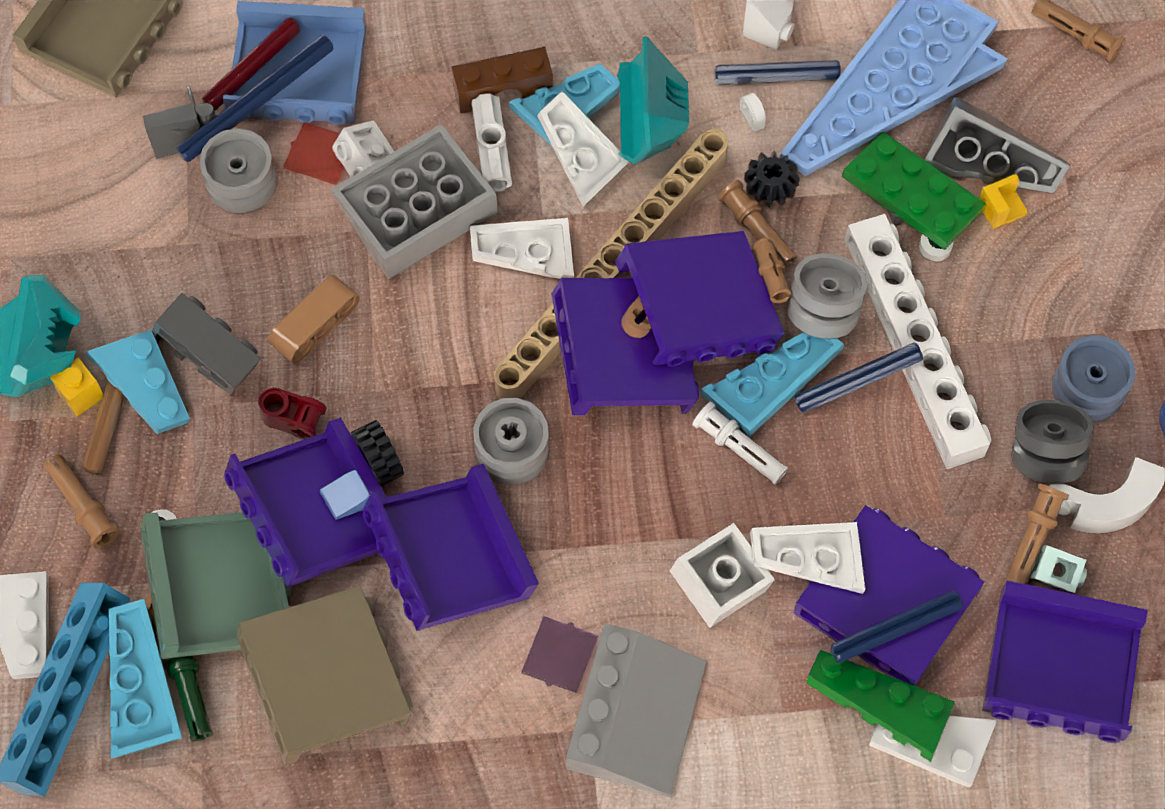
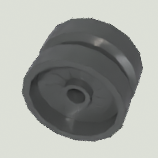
M1039 400L1027 404L1020 409L1016 418V437L1013 441L1011 453L1013 465L1021 474L1032 480L1044 483L1063 484L1078 479L1085 473L1088 465L1089 446L1094 430L1092 418L1083 409L1059 400Z

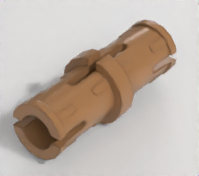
M769 238L760 239L753 244V251L760 266L758 269L759 274L766 283L770 300L773 303H782L787 301L791 294L784 276L785 266L782 261L778 260L773 241Z

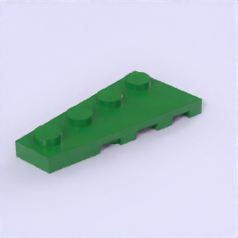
M823 650L819 651L806 684L844 708L851 706L862 714L861 719L872 726L877 723L893 733L892 738L902 745L911 744L920 750V756L929 762L933 759L955 703L953 700L849 660L837 663L831 653Z

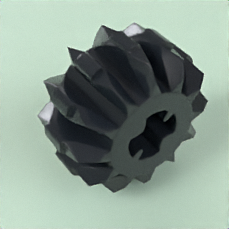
M775 150L771 153V157H767L761 152L758 155V161L751 159L748 163V170L744 174L747 194L755 195L754 200L758 203L766 200L768 208L772 206L773 201L783 206L786 198L792 199L795 196V188L799 186L800 177L797 175L798 168L796 164H789L788 155L781 159L777 158Z

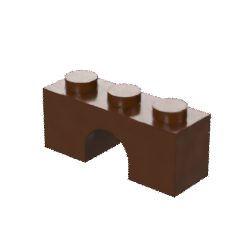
M545 46L451 66L453 88L460 113L473 111L472 99L477 98L480 94L491 93L496 95L501 91L514 89L520 91L522 99L534 95L538 89L545 86L548 89L553 87V72Z

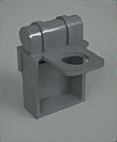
M190 86L187 87L190 104L143 116L145 129L156 159L178 154L176 149L178 145L217 116L211 104L196 105Z

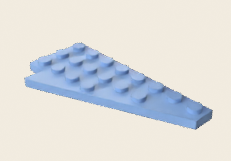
M899 0L782 150L780 159L788 155L789 164H796L797 171L807 176L877 138L882 132L890 131L1003 69L1007 58L984 45L996 30L998 21L962 0Z

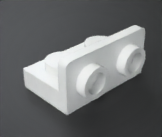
M374 120L343 128L332 146L336 157L341 161L350 177L395 152Z

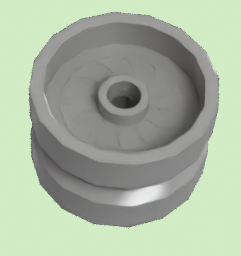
M245 129L225 130L210 138L203 147L199 160L208 196L216 206L227 212L242 214L255 211L267 204L275 193L277 177L269 145L260 135Z
M816 254L806 257L797 265L793 276L792 290L787 303L788 317L795 327L811 336L835 339L848 335L856 328L860 318L862 303L868 286L865 273L851 260L835 254Z
M502 398L488 404L478 414L473 427L475 456L478 465L484 464L491 480L505 485H519L534 479L545 468L549 457L548 423L542 411L534 404L519 398Z

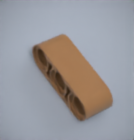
M335 275L327 277L272 329L268 336L269 344L291 363L296 364L300 362L352 313L359 303V295Z

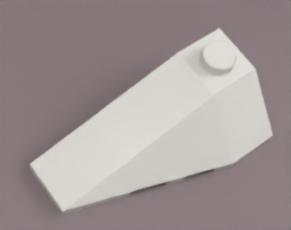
M747 0L742 36L777 51L782 40L788 41L793 31L794 23H791L794 0Z

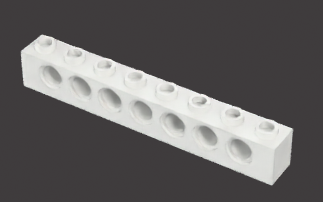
M885 214L850 224L847 228L845 243L854 263L866 275L867 292L893 350H898L915 342L919 345L923 354L922 361L902 370L946 469L985 457L991 443L990 432L985 424L981 425L977 417L978 410L975 399L971 394L967 395L963 386V373L958 365L954 366L951 360L949 342L945 336L941 337L937 329L938 321L936 314L925 303L924 288L920 280H915L911 272L912 264L906 251L902 252L899 246V234L895 225L889 224ZM881 251L887 256H877L874 252ZM895 279L900 284L893 285L888 283L886 280ZM899 307H907L912 310V313H904ZM919 335L923 337L925 341H915L911 336ZM933 364L939 370L931 371L928 370L924 365ZM946 393L952 400H943L937 394ZM959 422L965 429L957 430L950 423Z

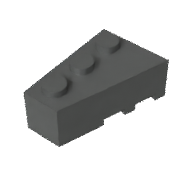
M181 293L155 322L152 330L157 343L161 339L165 340L176 349L173 354L177 358L183 360L186 357L199 368L198 372L232 395L260 361L261 358L256 355L258 351L248 341L244 339L240 341L230 333L232 329L222 319L216 318L214 320L205 312V306L194 296L188 298L185 294Z

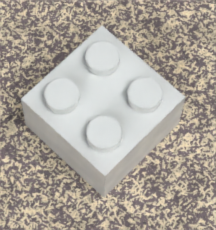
M735 523L680 556L670 569V573L709 628L765 593L775 581L768 569L754 566L752 547Z

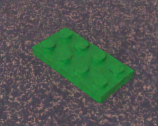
M882 132L843 169L842 177L890 212L896 214L900 219L944 250L984 211L986 206L984 201L885 132Z

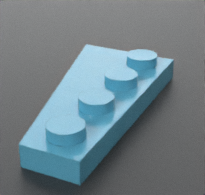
M803 332L783 343L781 348L769 355L765 353L757 357L754 363L742 370L736 369L730 372L722 381L714 385L710 383L701 388V395L709 402L712 401L715 407L730 420H736L739 428L751 436L843 351L844 344L837 338H818Z
M145 599L110 608L111 759L181 739L182 734Z

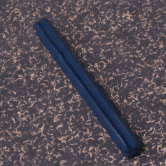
M321 35L178 145L176 149L179 156L185 162H190L197 157L210 138L222 131L233 129L331 53L334 49L331 40L327 36Z

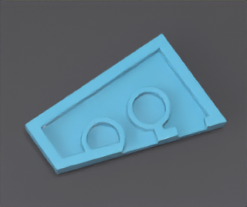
M598 64L565 78V82L548 89L545 86L538 89L530 97L522 100L519 97L509 101V108L552 146L537 116L543 108L563 91L590 118L620 92V82L605 67Z
M151 330L87 351L86 356L105 373L107 380L124 394L130 401V405L156 434L189 423L190 417Z

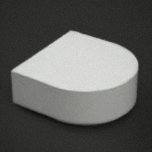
M752 92L741 97L739 110L752 131L757 132L765 128V111L757 95Z

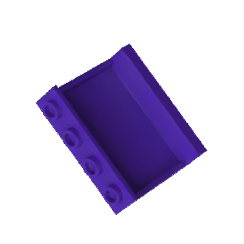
M744 231L628 243L615 261L619 273H631L660 350L652 361L654 366L667 364L673 367L686 361L697 360L698 362H707L715 357L722 356L736 358L744 353L751 352L765 354L775 348V344L784 334L764 280L759 274L758 265Z
M633 278L560 279L551 295L572 415H586L592 406L680 405L681 413L687 414L698 401L700 394L699 385L694 380L692 370L694 360L686 361L673 367L667 364L654 366L652 361L660 350L652 329L646 336L635 338L628 335L622 327L621 320L623 315L639 296ZM643 310L634 319L635 323L640 324L645 319V311Z
M341 417L329 421L325 432L258 456L239 461L237 455L232 454L224 471L227 486L237 494L243 515L247 519L250 518L256 529V538L260 546L266 547L272 558L271 562L274 572L278 577L283 578L287 587L378 554L377 539L372 528L368 527L364 521L363 510L335 520L320 494L322 488L346 473L356 470L370 495L372 492L377 491L380 499L386 498L384 491Z
M484 464L471 467L464 478L380 499L377 491H374L363 508L364 521L373 530L377 539L378 553L387 562L390 569L391 583L394 588L399 590L404 601L405 615L409 620H412L416 631L527 600L539 585Z
M865 505L853 521L857 522L865 583L864 593L861 594L811 581L797 600L793 613L837 642L945 593L956 591L963 604L959 611L857 655L884 674L916 686L973 599L979 594L984 581L980 579L978 573L968 566L961 567L950 560L949 555L944 550L935 546L930 547L922 542L918 534L906 527L901 528L891 522L890 517L882 510L877 508L871 509Z
M1006 581L1000 593L982 711L990 712L992 717L1001 720H1011L1013 717L1027 720V724L1034 727L1045 728L1048 725L1061 727L1063 732L1071 735H1083L1084 733L1098 735V739L1104 742L1118 743L1120 740L1124 741L1132 732L1133 727L1129 725L1140 634L1141 629L1146 624L1148 610Z

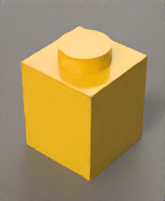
M79 357L73 360L71 367L50 376L57 392L76 417L103 399L104 395L98 382Z

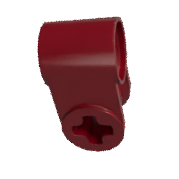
M275 387L264 390L258 399L261 419L266 426L290 433L303 440L316 436V425L320 416L325 415L327 410L326 405L314 398L300 396ZM272 404L283 406L277 412L266 410Z

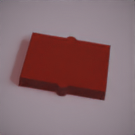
M303 123L296 140L291 142L292 149L284 163V168L337 185L345 167L336 157L332 146L340 133L309 123Z

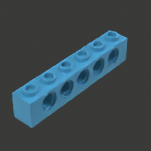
M80 583L0 763V784L23 795L45 797L109 650V609L128 604L131 598L105 583Z

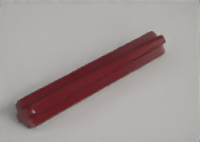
M292 18L285 19L203 95V103L211 104L214 110H217L224 104V95H233L300 33L298 23Z

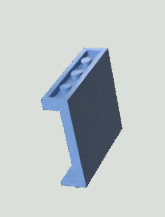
M238 1L236 12L239 25L232 69L285 19L292 18L297 22L300 33L233 95H224L225 108H228L318 37L325 35L333 43V51L248 117H260L272 121L293 119L304 123L325 121L336 125L355 123L367 27L364 8Z

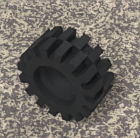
M377 420L351 432V436L380 486L404 475L401 461L396 455V450Z

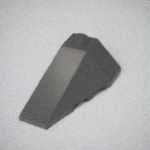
M957 97L953 98L942 117L924 157L926 162L952 177H968L981 179L982 182L993 183L1017 174L1020 179L1018 188L1049 193L1056 191L1071 166L1070 163L988 113Z

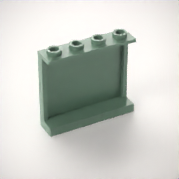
M158 512L143 514L140 531L161 659L241 650L236 637L240 622L289 608L287 598L291 596V587H287L283 578L278 577L274 572L271 556L266 547L260 546L256 538L254 525L250 518H245L242 512L159 521Z

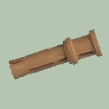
M1037 0L1031 11L1032 14L1039 16L1082 41L1081 45L1086 50L1091 48L1105 56L1106 61L1109 63L1116 59L1125 44L1126 38L1123 36L1118 38L1102 29V24H1090L1050 0Z
M740 180L727 185L719 193L717 199L721 203H726L735 214L734 220L738 224L746 225L757 240L771 239L774 243L778 260L783 262L785 268L790 266L791 264L788 260L794 262L797 256L760 213L761 205L757 201H752L743 190L744 185Z
M60 454L52 456L59 468L56 469L50 459L44 463L43 467L75 510V522L80 527L86 529L91 537L90 543L94 548H102L109 545L118 537L120 529L116 524H111L105 516L104 506L100 502L91 499L66 463L65 458Z
M1039 483L1038 489L1040 493L1033 509L1027 512V520L1030 521L1017 549L1009 573L1004 580L1005 583L1006 581L1027 584L1049 529L1053 530L1058 524L1055 519L1063 500H1068V494ZM1051 497L1052 500H1051V502H1050V504H1049V507H1048V509H1047V512L1044 513V510H1045V507H1046V505H1047V503H1048V500H1049V498ZM1039 524L1041 525L1037 535H1035V531ZM1032 540H1034L1033 546L1030 550L1023 569H1021V565L1028 551L1030 543Z

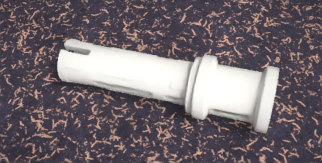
M712 401L699 412L692 425L696 429L701 427L715 439L716 445L722 447L726 445L749 465L772 481L774 485L788 471V467L781 464L761 446L741 432L736 420L730 421L717 411ZM710 419L717 423L720 426V429L713 423H711ZM732 438H736L738 440V443L735 442ZM745 447H747L748 449H750L753 453H755L758 457H760V458H761L763 461H765L767 464L764 465L761 461H759V460H758L756 457H754L751 453H749L747 450H745Z

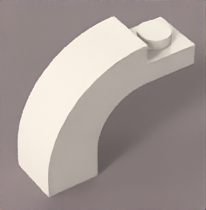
M1135 457L1127 471L1123 486L1114 492L1102 495L1090 494L1066 484L1050 483L1049 487L1069 495L1068 500H1063L1058 514L1074 516L1071 529L1086 533H1108L1133 524L1147 512L1163 487L1165 468ZM1051 497L1049 498L1048 503H1047V505H1046V506H1048V507H1049V504H1050V502H1051V500H1052Z

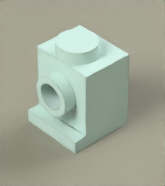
M1043 545L1029 579L1068 593H1075L1076 588H1081L1086 579L1087 569L1084 568L1086 560L1048 545ZM1056 563L1062 567V573L1058 577L1052 573Z

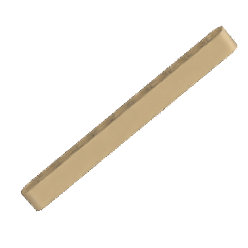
M710 129L702 133L575 278H626L630 272L619 273L617 266H610L607 262L616 261L625 245L631 243L627 240L629 238H637L641 240L639 242L659 240L724 166L728 149L727 136L718 129ZM708 148H715V149H718L719 151L711 152V151H709V150H707V149H708ZM696 170V171H698L699 173H698V174H690V173H688L687 171ZM675 192L680 196L671 197L668 193ZM657 215L660 218L652 220L649 219L648 216ZM553 304L495 369V392L499 399L522 398L561 353L559 335L555 337L545 335L547 331L558 332ZM533 354L538 356V359L527 361L523 357ZM512 378L517 380V383L508 386L504 385L502 381Z

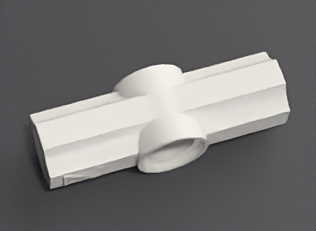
M491 93L480 94L477 98L472 99V109L481 172L495 192L504 191L507 187L512 186L500 100L499 96H494ZM488 141H496L497 143H495V144H487L486 142H488Z

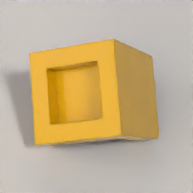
M1017 174L982 188L979 199L986 203L983 213L992 229L1026 216L1027 209L1016 192L1020 181Z

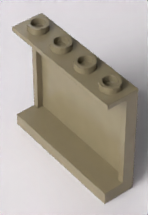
M38 0L13 36L21 53L117 97L123 88L128 87L133 73L139 64H143L147 60L149 51L156 40H160L163 37L166 26L172 17L179 14L182 9L183 0Z
M361 586L240 622L238 625L236 637L284 765L298 761L300 753L399 721L401 727L405 726L411 711H413L411 697L407 691H402L398 681L400 679L399 667L395 659L389 658L386 651L388 643L382 627L377 628L374 621L375 609L373 602L369 596H364Z

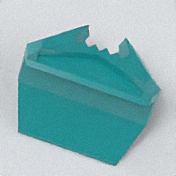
M647 36L642 37V50L631 62H619L617 73L620 82L621 151L618 155L635 165L669 149L686 132L689 125L688 81Z
M44 274L27 275L21 278L19 295L0 308V395L19 397L52 384L50 376L62 372L72 365L76 350L66 351V347L73 326H78L81 320L80 310Z

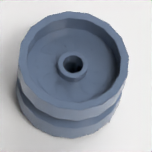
M1088 335L1076 339L1065 349L1052 378V394L1055 400L1071 403L1083 409L1092 418V422L1102 421L1110 418L1121 408L1135 380V363L1128 350L1118 341L1106 336Z

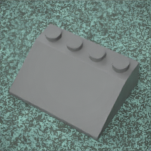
M442 124L331 189L332 194L370 256L388 279L470 230V226L479 225L498 213L496 192Z
M604 623L567 752L566 769L671 798L707 661L640 632Z

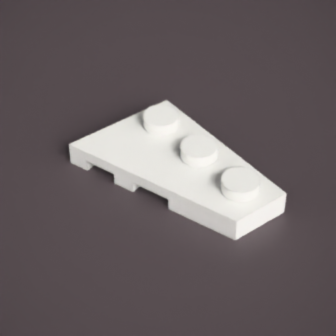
M563 91L537 115L582 206L589 202L629 163V161L618 155L620 150Z
M568 218L470 226L473 261L556 279L574 278Z
M857 522L756 527L751 529L750 536L754 566L861 594L864 593L865 583Z
M46 571L0 575V648L10 676L13 679L39 677L49 655V575Z
M950 716L931 762L921 757V751L911 744L907 743L904 746L893 739V733L879 724L875 728L869 745L970 788L997 720Z

